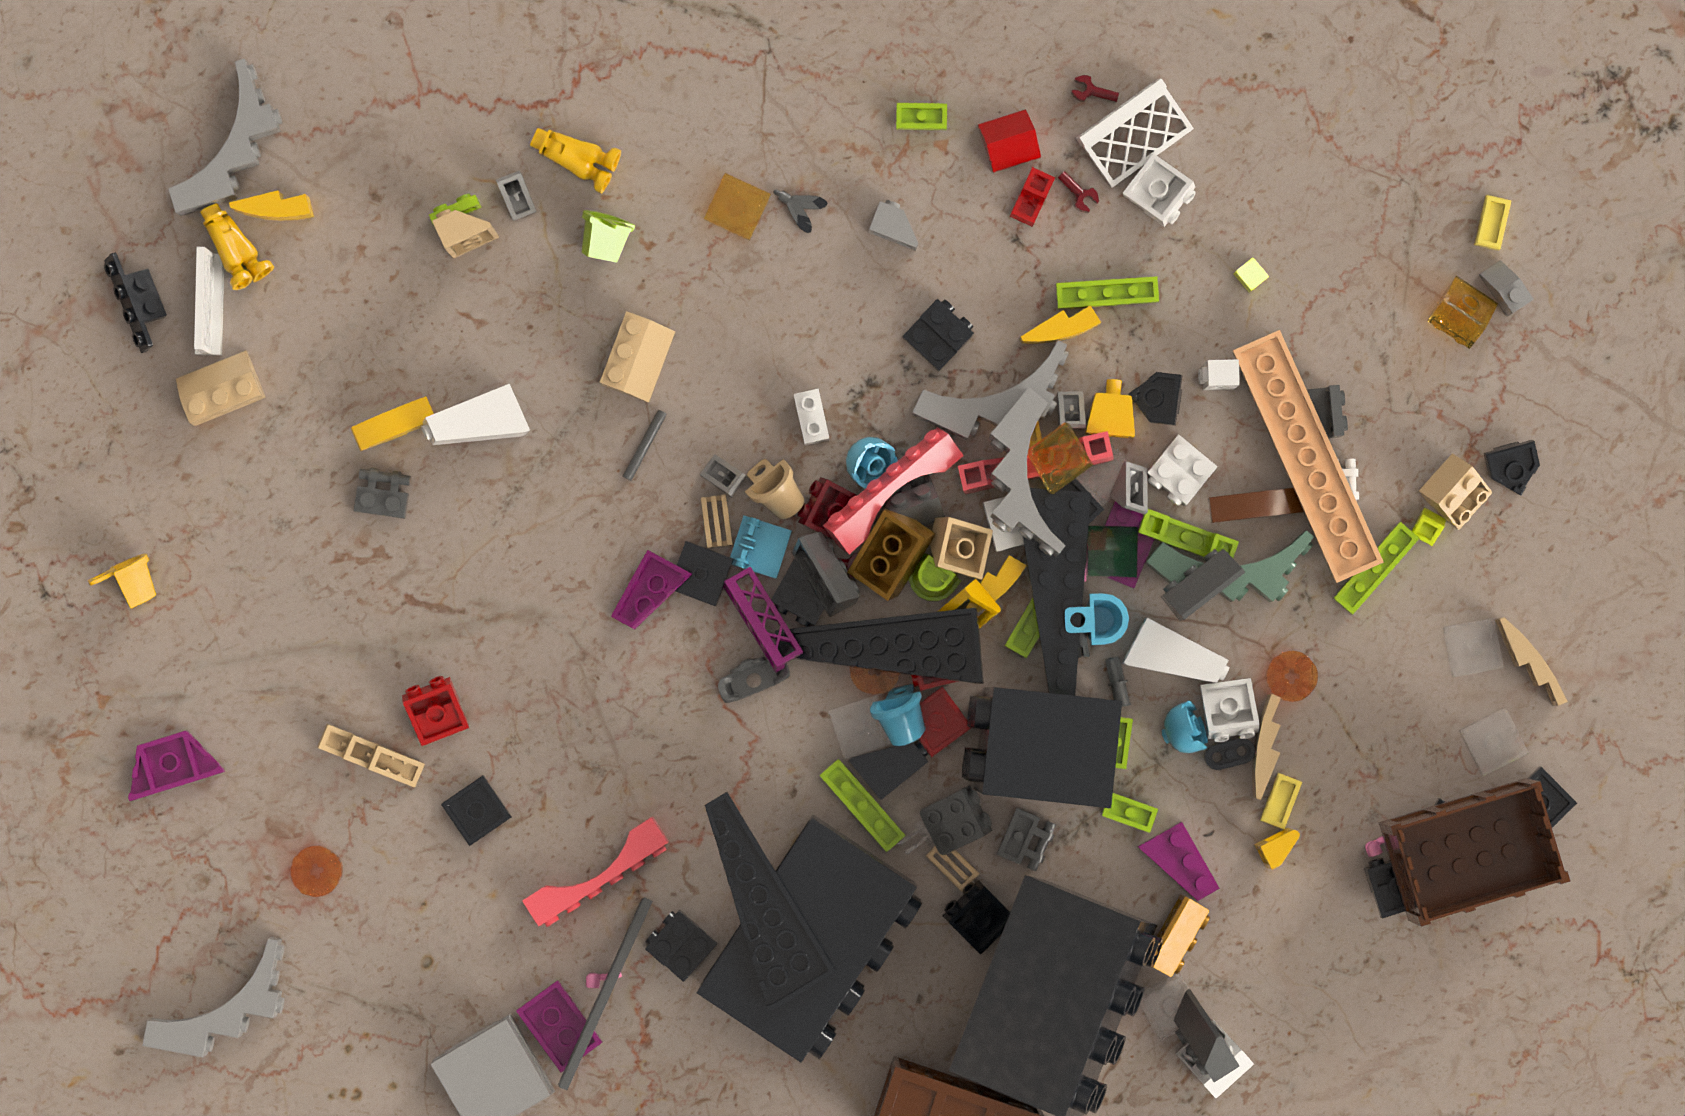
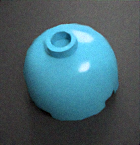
M866 437L858 440L851 446L846 457V467L850 477L858 485L866 489L872 480L878 479L886 472L889 465L898 461V458L895 456V449L877 437Z
M1186 701L1173 707L1167 713L1164 720L1165 729H1162L1164 741L1167 744L1171 743L1174 749L1182 753H1194L1207 749V746L1204 745L1208 743L1206 729L1201 716L1197 718L1193 713L1197 708L1191 701Z

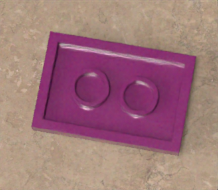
M1114 501L1087 570L1130 588H1135L1154 539L1138 533L1143 517L1142 513L1123 508Z
M557 980L517 1009L516 1012L560 1073H562L587 1019ZM595 1030L583 1057L603 1042Z

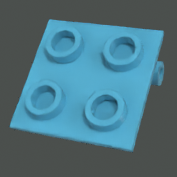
M743 515L730 556L734 559L732 565L744 569L751 567L756 573L777 579L792 530Z

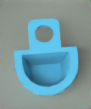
M1089 594L1087 607H1069L1064 612L1065 630L1068 633L1089 632L1088 637L1091 640V645L1113 643L1121 638L1128 628L1129 616L1127 608L1120 599L1110 594ZM1077 612L1085 617L1084 625L1079 628L1074 627L1070 622L1072 614Z
M913 684L891 689L885 700L873 702L870 707L872 718L879 721L893 746L910 744L919 739L925 731L920 706L922 695L920 691L912 693L914 690Z

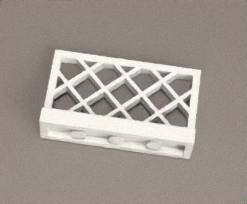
M1156 79L1075 138L1079 145L1085 149L1111 188L1142 167L1153 153L1155 155L1160 154L1194 129L1166 89L1167 86L1162 79ZM1162 95L1169 103L1167 113L1154 111L1155 100ZM1150 105V110H1144V108ZM1172 109L1174 110L1176 115L1171 114ZM1137 113L1149 114L1147 128L1133 126ZM1153 114L1166 116L1164 131L1151 129ZM1170 117L1180 119L1185 128L1179 133L1168 132ZM1130 119V124L1125 125L1124 123ZM1118 127L1129 128L1126 143L1113 141L1114 131ZM1133 129L1146 131L1144 146L1130 144ZM1150 132L1163 134L1162 145L1158 148L1148 147ZM1108 134H1110L1109 140L1103 139ZM1167 135L1173 136L1168 141H1166ZM1097 142L1108 143L1106 158L1096 156L1091 147ZM1112 144L1126 146L1123 161L1110 159ZM1130 147L1143 149L1142 158L1139 162L1127 161ZM1147 150H1151L1152 152L1146 156ZM1100 160L1105 161V166L1102 165ZM1109 162L1123 164L1121 175L1114 180L1108 173ZM1126 165H1133L1128 170H1126Z
M197 247L194 349L195 355L222 356L224 267L219 254H214L205 247Z

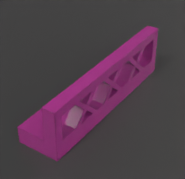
M751 567L724 581L723 588L775 673L783 669L787 662L803 654L801 647ZM749 575L754 584L752 592L741 590L737 581ZM755 588H757L760 594L754 593ZM745 595H746V596H750L749 602H748L747 598L745 597ZM753 597L765 601L767 605L765 614L753 610L751 606ZM769 609H770L771 613L773 614V616H772V615H768V610H769ZM758 617L764 618L762 623ZM766 619L778 622L780 626L778 635L766 631L764 628ZM782 630H783L784 634L786 635V637L781 636ZM771 638L777 639L776 645L774 644ZM779 640L791 643L795 651L782 657L777 649Z

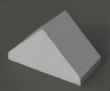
M520 170L496 179L513 221L537 212Z
M1083 391L1058 392V431H1084L1086 420Z
M715 454L700 474L731 498L747 478L744 473Z
M1124 462L1110 497L1123 508L1146 514L1148 512L1147 468L1130 462Z

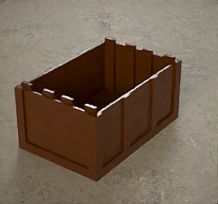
M1524 778L1378 822L1408 921L1422 927L1431 924L1430 921L1459 912L1468 913L1475 911V907L1508 897L1518 898L1526 895L1525 892L1555 883L1564 884L1571 881L1568 871L1564 870L1541 794L1543 788L1540 781Z
M893 1056L874 1116H1044L1042 1110L986 1086Z

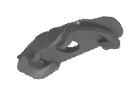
M765 657L745 659L736 668L730 670L729 675L720 679L718 683L719 694L725 703L741 700L784 681L790 676V670L786 663L783 669L775 673ZM753 673L761 677V684L755 688L747 684V677Z

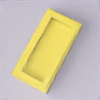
M1490 195L1485 196L1474 245L1498 251L1501 249L1511 200Z
M1277 773L1260 821L1285 829L1302 782Z

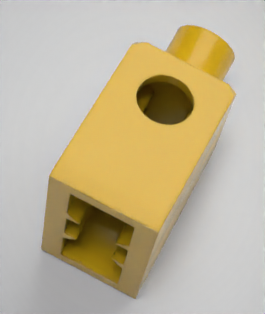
M1107 379L1106 392L1094 394L1085 428V435L1108 431L1109 437L1131 439L1135 437L1132 396L1121 395V380Z

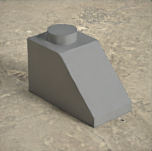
M886 200L885 203L880 201L870 225L869 233L916 251L918 241L904 210L899 209L900 204L890 200Z
M1501 260L1479 274L1506 316L1511 315L1534 300L1521 279Z

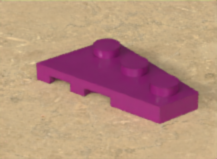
M647 550L611 617L635 630L692 574Z
M1182 822L1137 846L1197 901L1220 889Z

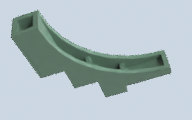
M1307 530L1303 531L1289 546L1275 555L1256 563L1240 565L1246 573L1222 590L1220 594L1230 602H1233L1235 599L1240 601L1249 589L1246 586L1249 584L1269 602H1273L1275 599L1280 601L1288 592L1286 586L1289 583L1282 575L1284 573L1288 575L1297 565L1294 560L1300 554L1304 556L1312 548L1313 544L1310 541L1314 536ZM1162 542L1148 557L1145 564L1168 583H1171L1173 580L1179 583L1185 578L1183 573L1194 564L1199 567L1203 562L1184 556Z

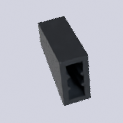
M912 742L903 746H893L854 756L849 759V762L879 799L882 800L928 763L925 757L929 754L920 743L915 745Z

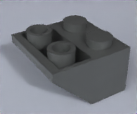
M929 474L907 482L885 501L887 510L915 519L924 526L934 523L935 518L945 517Z

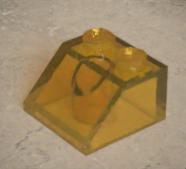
M1456 275L1434 307L1428 322L1433 324L1436 329L1454 338L1457 343L1470 349L1486 329L1498 303Z

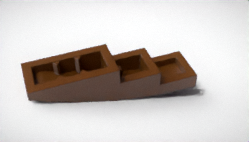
M1294 488L1208 498L1211 523L1304 512Z

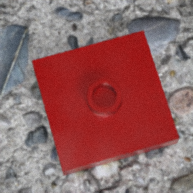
M943 686L920 702L925 731L918 740L931 758L971 729V727H967V719Z

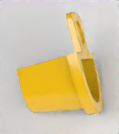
M140 554L129 558L88 580L89 585L92 586L114 575L130 608L140 605L156 595L147 566L149 561L147 554Z

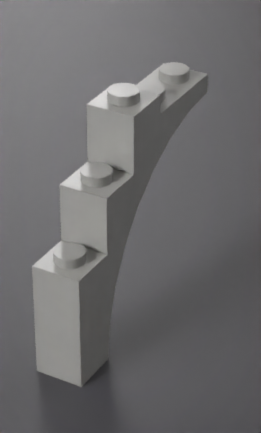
M245 59L235 61L239 79V103L236 119L228 139L217 156L203 170L187 181L168 188L175 212L180 216L204 209L215 203L220 204L238 198L236 191L240 190L236 176H231V174L260 165L258 157H261V152L257 142L253 143L252 141L281 132L279 124L283 122L278 109L274 110L270 104L262 106V103H265V98L261 88L257 89L254 81L258 79L253 64L249 65Z
M1058 340L1048 358L1032 375L1020 384L998 394L983 398L959 399L940 396L923 390L912 415L967 440L969 435L975 436L980 422L976 421L977 417L997 426L1028 387H1030L1049 403L1040 417L1043 420L1046 414L1052 415L1057 402L1053 401L1055 394L1046 390L1047 387L1052 389L1058 378V375L1054 373L1058 364L1063 366L1069 354V352L1065 351L1067 344Z
M1028 387L988 438L992 441L990 444L1000 453H1003V451L1007 453L989 477L993 480L991 484L1000 492H1008L990 517L993 519V525L1002 532L1007 530L1011 533L1017 525L1020 528L1018 530L1020 534L1028 540L1033 538L1040 544L1039 548L1048 556L1053 554L1057 557L1065 545L1050 531L1039 515L1031 496L1027 478V454L1030 438L1037 421L1049 403Z
M268 938L263 957L253 976L242 990L226 1004L212 1012L193 1018L177 1020L152 1018L147 1020L142 1046L203 1058L208 1052H212L215 1037L211 1036L212 1033L239 1038L243 1035V1032L246 1033L248 1030L250 1018L246 1017V1014L275 1018L278 1013H282L285 998L281 997L282 991L272 989L273 986H277L280 971H277L276 967L278 960L281 961L285 947L281 945L282 939Z

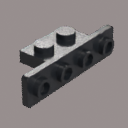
M111 253L104 260L105 272L108 277H111L114 285V295L122 304L124 309L123 317L126 323L130 324L135 346L139 347L141 353L147 352L153 346L145 323L166 317V311L149 269L125 275L117 253Z

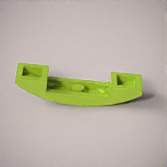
M1148 509L1146 514H1143L1138 533L1202 557L1214 549L1218 552L1224 549L1234 558L1239 541L1217 533H1211Z

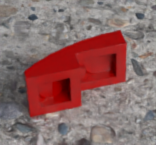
M1032 167L1010 217L1033 227L1055 177Z

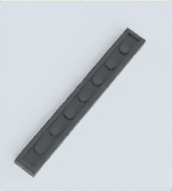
M645 897L639 903L559 1080L558 1085L564 1090H568L653 902Z

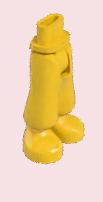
M537 128L530 143L531 147L539 150V154L566 168L578 178L593 180L595 191L601 194L608 186L612 174L594 167L593 164L597 163L614 172L621 156V150L618 148H611L605 153L596 144L577 140L552 130L547 132L540 128Z
M218 203L200 211L205 220L203 225L218 251L223 267L232 275L230 286L233 290L245 288L251 281L255 283L273 271L274 265L271 261L263 260L259 262L257 260L258 252L254 245L246 238L227 212L221 210ZM241 264H243L247 270H244Z

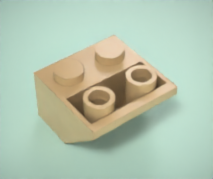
M1453 453L1419 490L1428 504L1458 530L1469 521L1476 510L1492 494V491L1473 466Z

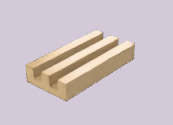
M726 494L702 497L701 504L707 548L733 545ZM717 501H722L726 541H722ZM707 502H712L717 542H712Z
M936 846L925 855L961 892L967 884L980 874L956 850L951 853L972 873L970 877L946 854H939L965 880L961 884L933 857L936 852L939 854Z

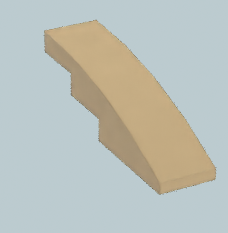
M1505 617L1495 619L1514 667L1525 664L1533 686L1544 684L1553 706H1559L1568 702L1556 677L1528 639Z
M1268 694L1259 720V732L1256 734L1254 744L1255 756L1252 765L1253 797L1259 800L1262 799L1280 755V752L1271 749L1281 726L1272 722L1281 697L1274 694Z
M326 724L317 745L319 749L412 787H416L425 765L422 762L330 724Z

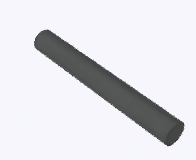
M658 410L622 477L632 481L667 415L663 411Z

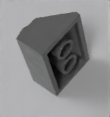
M822 532L804 535L798 538L792 554L829 617H832L856 604L860 597L858 595L860 594L859 588L853 580H849L846 574V566L841 559L836 558L833 552V544L828 537L825 538Z
M1216 549L1212 550L1203 557L1206 561L1199 567L1194 564L1183 573L1185 576L1183 580L1179 583L1173 580L1163 588L1165 594L1161 598L1179 621L1185 620L1246 573L1224 549L1219 552Z
M1191 989L1186 990L1174 1018V1022L1179 1028L1175 1033L1183 1045L1188 1042L1189 1045L1185 1048L1193 1061L1197 1058L1199 1059L1195 1064L1202 1075L1206 1076L1208 1074L1215 1083L1240 1067V1065Z

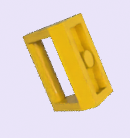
M975 579L937 612L955 610L969 599L986 609V611L978 616L980 629L1001 611V608Z
M1285 828L1254 844L1265 867L1272 870L1282 865L1299 839L1300 833L1297 830Z

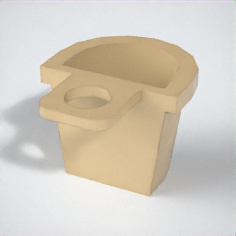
M763 459L748 471L747 476L754 484L745 493L752 501L762 503L780 519L790 518L802 508L804 497L793 479L792 468L784 459L774 467L767 459ZM766 467L762 474L755 476L758 470Z

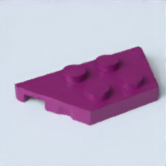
M188 730L137 745L136 762L133 767V779L128 799L129 801L140 799L223 773L225 770Z

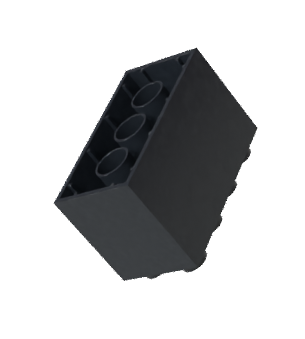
M984 687L983 697L970 696L967 727L980 729L978 748H964L962 778L968 780V782H974L973 789L983 795L1111 808L1122 701Z
M812 815L776 869V873L836 972L769 1013L740 924L697 991L698 995L800 1063H802L808 1052L820 1060L836 1036V1028L828 1023L837 1009L847 1016L850 1015L865 992V989H863L865 985L856 979L866 965L876 972L879 971L894 948L893 942L887 939L885 935L894 922L906 929L923 903L920 898L913 894L917 888L913 880L829 824Z
M1025 875L949 1071L1055 1116H1084L1089 1111L1096 1114L1107 1090V1084L1097 1081L1102 1067L1107 1063L1113 1065L1117 1063L1126 1041V1036L1116 1032L1121 1018L1126 1014L1134 1016L1144 995L1145 988L1135 984L1141 966L1153 968L1163 945V939L1154 936L1157 925L1047 880Z

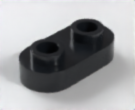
M1241 738L1215 744L1206 750L1204 760L1207 766L1214 770L1246 764L1254 758L1255 746L1250 740ZM1240 746L1246 749V753L1243 756L1237 753V749ZM1216 752L1221 754L1219 762H1215L1212 758Z

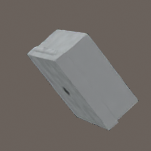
M511 1014L499 1021H495L449 1048L445 1053L434 1058L431 1063L432 1068L460 1116H516L555 1092L554 1087Z

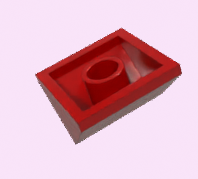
M1026 109L978 124L993 173L1041 158L1036 131Z

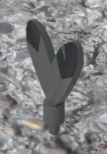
M777 189L773 191L775 195L779 196L778 199L787 204L796 224L806 233L812 231V224L804 209H822L828 204L825 199L818 196L794 195L791 197L785 191L780 192Z

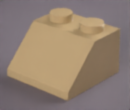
M951 517L935 518L932 532L936 535L930 543L935 567L982 580L993 530Z

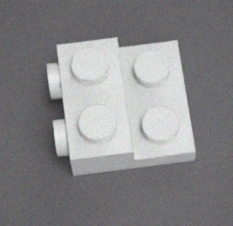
M1153 153L1124 190L1123 196L1165 227L1168 222L1173 224L1180 215V211H1178L1183 203H1190L1196 192L1194 191V181Z
M1178 434L1147 471V476L1150 477L1147 481L1158 490L1161 487L1169 493L1167 498L1177 506L1180 504L1186 506L1218 466Z
M1251 678L1200 685L1208 739H1214L1215 742H1225L1229 740V736L1239 735L1241 739H1249L1259 732L1260 724Z

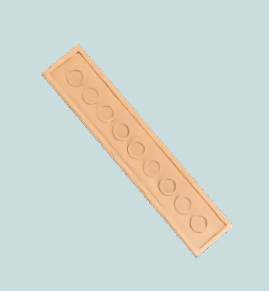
M1278 330L1233 350L1235 358L1239 359L1241 372L1335 582L1338 583L1384 563L1281 331Z

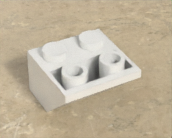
M1212 1020L1240 1067L1214 1083L1208 1074L1203 1076L1195 1063L1199 1059L1197 1058L1193 1061L1185 1048L1189 1045L1188 1043L1176 1055L1211 1094L1217 1098L1254 1064L1225 1031Z

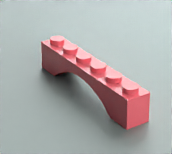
M938 427L935 430L929 431L924 436V439L916 446L909 448L900 460L889 465L885 473L878 479L872 480L859 495L852 497L842 510L831 515L823 527L839 548L848 554L852 553L867 540L877 513L885 501L897 489L917 477L947 471L964 455L948 433Z
M1108 431L1081 437L1050 448L1029 452L1027 454L1028 480L1113 461ZM1003 458L981 460L958 466L965 495L995 488L991 484L993 480L989 477Z
M652 816L629 832L626 844L617 859L600 875L587 882L573 886H544L522 902L538 927L542 924L548 927L559 920L557 915L565 909L570 913L581 906L579 900L585 896L592 899L601 893L602 889L600 887L605 883L609 882L612 886L624 878L622 872L629 868L635 871L646 864L643 859L650 854L655 858L667 849L664 845L669 843V841Z

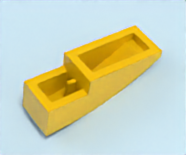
M277 190L229 202L230 208L234 211L265 220L287 221L314 217L310 198L306 194L284 199L283 194Z
M1091 305L1068 318L1063 310L1022 335L1019 340L1022 344H1042L1066 340L1097 327L1101 321Z
M425 396L351 427V431L359 450L363 451L421 428L425 417L434 413Z
M1009 555L998 574L994 576L987 572L980 584L996 601L1014 584L1027 565ZM971 600L966 606V608L976 607L977 612H980L984 609L976 603L972 602Z

